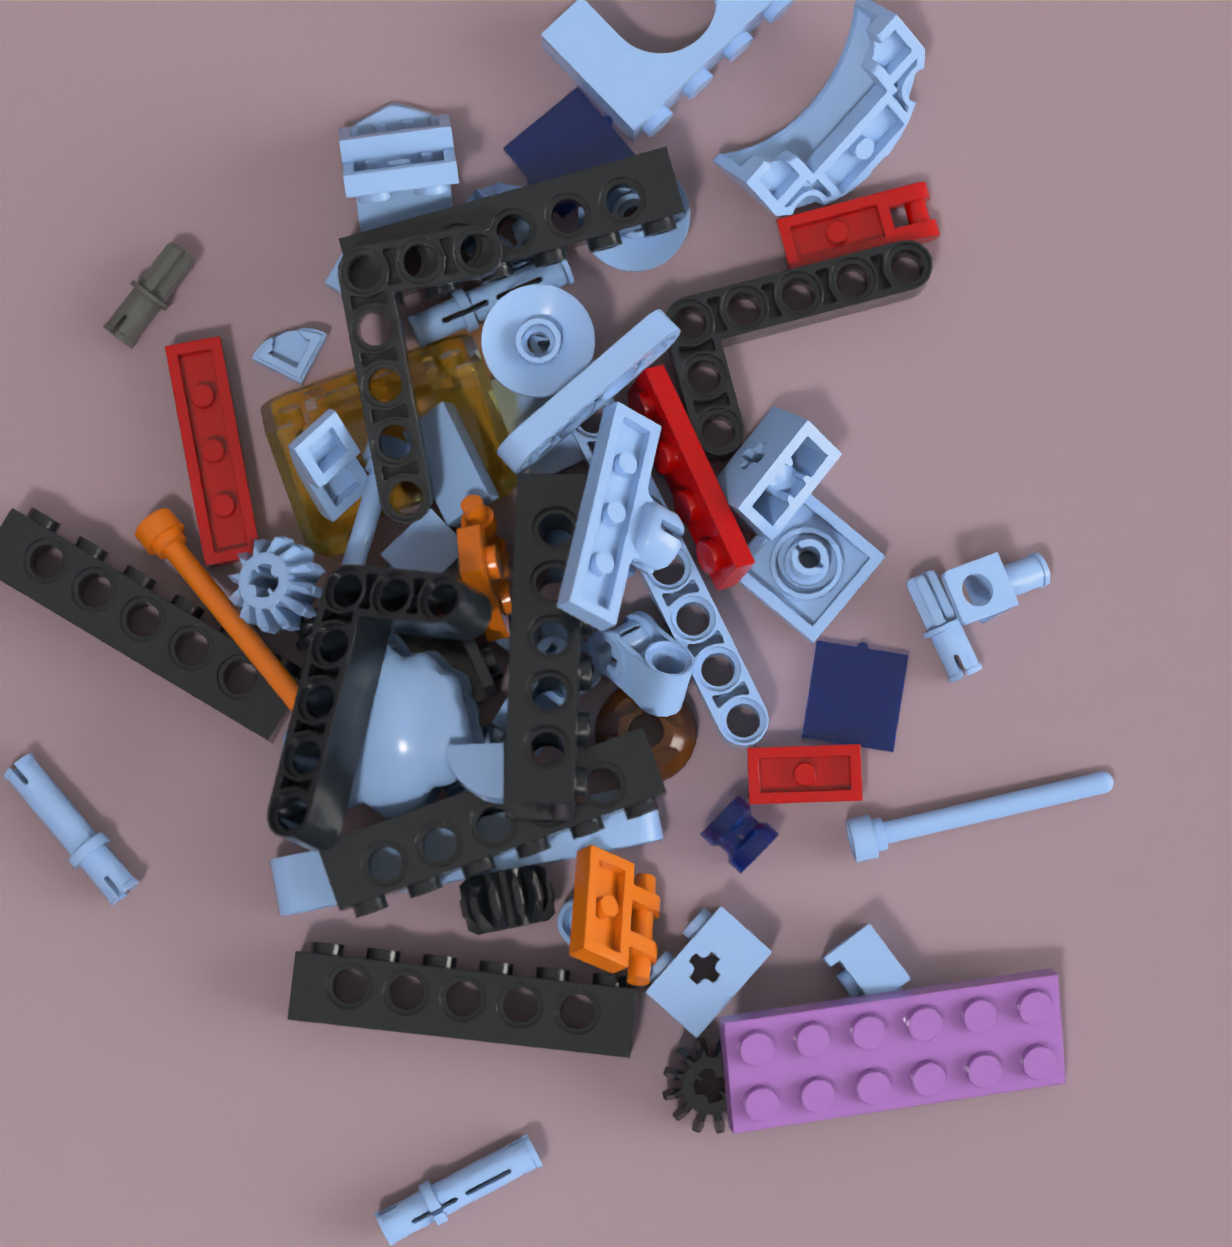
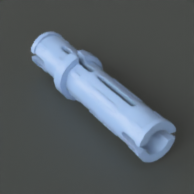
M567 260L543 268H536L535 263H531L513 271V276L485 283L467 292L460 288L459 291L451 293L452 298L417 314L408 315L407 320L420 349L463 329H466L468 333L479 329L478 323L486 319L491 308L501 298L496 299V296L525 282L539 277L538 281L529 285L544 284L558 288L574 283V277ZM485 300V304L442 322L443 318Z
M32 753L14 763L17 767L15 770L10 767L4 773L3 777L6 781L12 784L71 855L68 859L69 863L74 869L82 868L108 899L110 905H114L128 895L126 892L128 889L132 891L140 883L138 879L132 876L107 846L110 843V839L104 832L98 834L38 764Z
M525 1133L517 1140L433 1184L429 1180L419 1184L420 1191L382 1211L375 1212L374 1215L390 1246H393L397 1241L435 1221L438 1226L449 1221L447 1215L536 1168H541L543 1164L527 1133Z

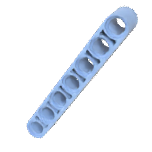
M619 789L589 796L597 802H609L617 796ZM656 810L631 820H627L624 811L603 818L605 829L591 835L573 840L571 832L567 831L548 838L551 848L541 853L519 859L516 850L497 856L494 858L497 868L480 875L576 858L577 851L589 845H594L605 851H612L663 840L664 836L659 811ZM504 812L483 816L478 824L479 833L485 840L491 842L500 841L509 834L511 819H505ZM541 820V821H544V822H553V821H556V820ZM446 829L432 831L425 840V852L434 861L449 859L455 853L457 847L455 835ZM391 848L379 850L371 860V871L381 881L394 879L402 869L400 854ZM308 851L269 860L280 916L337 906L319 851ZM462 870L440 877L442 884L466 880ZM406 889L398 893L407 892L408 890Z

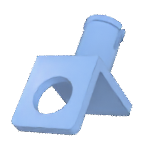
M996 552L944 572L941 575V580L959 623L965 626L976 621L985 623L1018 606L1019 603L1016 596L1047 586L1050 583V571L1045 559L1037 552L1005 565L1002 564L999 554ZM963 583L965 585V588L968 592L972 604H970L963 596Z

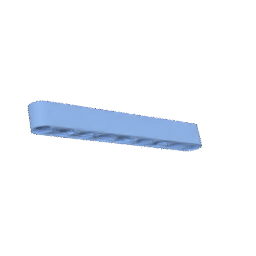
M535 335L528 342L529 350L535 354L546 352L550 346L549 340L542 335ZM613 397L601 409L604 410V407L615 403ZM579 426L572 432V435L589 471L598 433H588ZM650 475L648 483L649 495L654 502L667 508ZM664 527L665 532L676 537L682 543L675 559L679 560L682 564L684 575L677 583L666 585L658 582L652 573L647 575L640 570L638 572L669 635L679 644L686 647L694 657L695 663L690 678L718 735L724 743L733 748L745 749L753 747L762 739L768 729L769 717L767 709L682 537ZM690 606L702 609L709 621L707 629L695 636L682 632L676 621L678 613ZM715 656L728 660L733 668L732 680L720 687L707 683L701 672L703 663ZM746 707L755 713L758 719V729L753 735L745 738L737 737L728 729L726 723L727 715L734 708Z

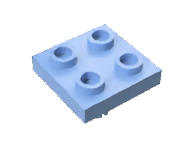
M810 494L773 542L756 535L749 543L748 548L755 564L738 583L813 644L886 556Z

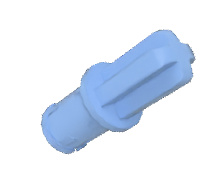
M930 570L911 578L907 582L906 587L927 630L922 635L924 639L930 637L948 675L949 683L960 680L964 676L955 655L960 657L968 676L981 670L983 667L978 662L963 627L957 619L937 572Z

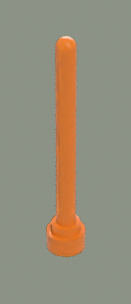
M161 508L148 515L138 525L135 531L136 539L150 555H157L160 559H168L292 712L299 684L252 626L239 617V610L185 545L187 538L184 535V525L170 508Z

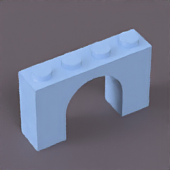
M577 0L541 34V43L545 52L634 142L644 132L649 137H652L660 131L673 116V113L669 110L670 107L684 94L690 100L697 96L713 79L714 76L709 71L724 57L732 62L740 56L754 40L750 33L764 19L773 24L791 7L794 0H714L715 14L705 33L688 47L670 53H651L630 45L616 33L586 0Z

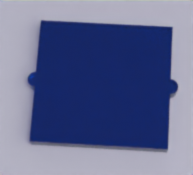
M578 87L503 148V151L528 179L527 185L635 155L612 128V118L610 116L603 117ZM566 203L559 206L555 212L563 219L576 209L578 205Z
M816 641L801 738L841 745L861 744V748L893 753L908 655L868 649V645L865 642H861L855 647Z

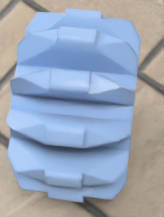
M279 536L275 537L273 541L267 539L254 540L253 554L248 552L237 554L243 565L241 572H235L227 576L232 582L238 584L239 588L228 599L234 605L242 607L239 617L244 619L246 623L260 627L261 631L276 634L277 632L280 633L282 629L291 632L300 630L302 616L306 618L316 617L317 613L312 602L314 597H321L323 588L316 586V582L327 571L320 564L313 563L315 552L312 549L301 544L297 545L293 539Z

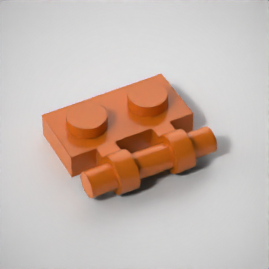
M469 495L461 502L460 506L463 511L461 528L457 529L460 575L463 582L484 593L490 600L492 618L484 631L488 642L510 638L508 614H511L513 586L510 579L505 580L510 574L508 566L510 553L505 541L501 537L496 536L495 532L497 531L498 523L493 510L489 506L484 505L480 496Z
M589 845L577 851L569 955L612 974L628 967L627 982L634 986L648 985L650 982L651 966L657 962L658 950L657 943L652 940L654 920L659 918L661 902L660 897L655 894L656 877L646 873L634 876V863L594 845Z

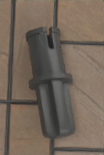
M175 243L167 244L140 281L137 283L135 280H132L130 285L134 287L103 327L132 349L136 340L161 308L165 311L169 308L165 302L193 267L195 260L192 255Z

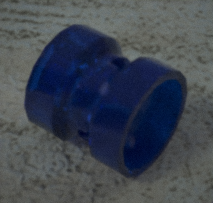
M738 795L700 835L712 847L720 846L728 854V863L741 874L777 838L779 833L767 822H758L751 815V806ZM740 834L745 837L743 840L739 837Z

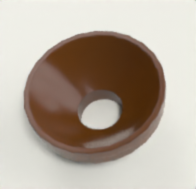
M622 689L613 693L599 711L595 722L594 737L596 744L629 733V725L632 720L639 715L648 714L640 709L635 701ZM685 700L681 710L676 714L667 717L655 716L663 726V737L658 744L651 747L663 781L675 776L685 767L696 745L697 727L695 717Z

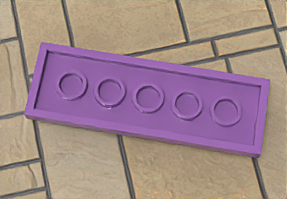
M1052 968L719 1017L728 1125L734 1134L1066 1083L1058 974Z

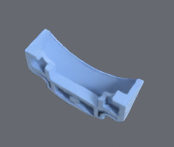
M856 0L850 31L841 57L832 75L812 103L795 120L770 138L739 151L725 154L719 153L713 160V163L776 216L793 215L795 208L814 202L825 206L841 198L871 175V171L884 157L888 156L901 137L916 104L909 99L916 72L924 68L925 48L897 14L871 0Z

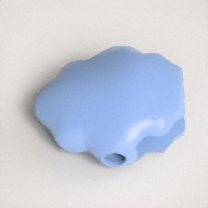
M388 641L347 809L365 803L377 813L390 819L434 803L443 786L459 782L449 764L446 745L480 744L485 742L483 728L480 724V708L473 695V685L470 676L453 668L438 652L426 651L410 654L400 645ZM286 730V732H285V734H284V736H283V746H284V742H285L287 730Z

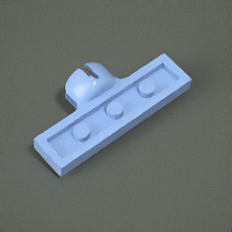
M618 401L604 407L556 606L601 631L616 626L629 566L631 565L647 575L653 573L654 570L666 568L674 560L682 543L676 537L665 532L664 527L680 537L684 534V526L680 517L654 502L648 492V483L662 426Z

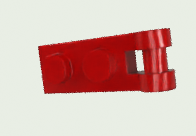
M926 182L912 183L776 219V227L788 270L898 241L912 240L923 244L939 238L941 234L937 220L930 219L926 202L930 200ZM904 208L909 225L895 228L890 210Z

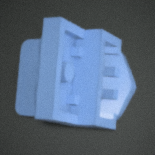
M391 102L358 120L351 127L338 128L346 198L356 197L360 232L453 207L450 184H458L459 178L449 114L434 115L428 111Z

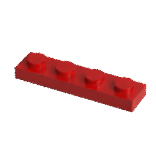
M216 336L165 346L205 566L210 568L241 562L237 554L244 552L253 554L254 540H259V534L222 338Z
M664 364L644 369L627 392L628 406L630 409L662 426L653 464L656 470L664 475L674 497L675 512L680 517L682 523L687 525L695 542L696 555L700 567L705 573L710 575L717 591L734 586L755 564L754 558Z

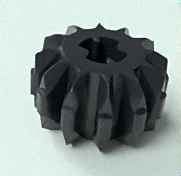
M538 864L475 876L466 879L459 886L461 896L459 904L462 918H465L468 931L477 935L548 921L555 914L554 899L556 898L553 883L549 880L546 868Z
M698 1037L695 1039V1046L700 1058L693 1061L684 1048L679 1047L675 1054L680 1061L687 1065V1068L682 1072L674 1067L666 1066L663 1075L669 1079L680 1080L681 1087L668 1088L662 1094L664 1100H674L682 1096L686 1099L672 1114L677 1121L683 1119L693 1108L697 1113L692 1122V1130L697 1133L702 1131L707 1114L712 1115L714 1129L719 1134L725 1132V1123L721 1113L727 1110L726 1091L718 1089L722 1096L714 1101H708L705 1093H695L694 1082L695 1079L702 1081L698 1074L706 1069H712L716 1077H724L721 1038L716 1044L715 1055L708 1056L705 1038Z

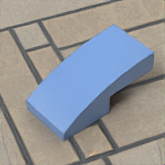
M329 408L291 442L288 448L298 476L321 516L334 522L363 496L368 475L356 458L361 451L336 411Z

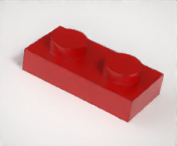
M861 744L747 748L749 805L863 801Z

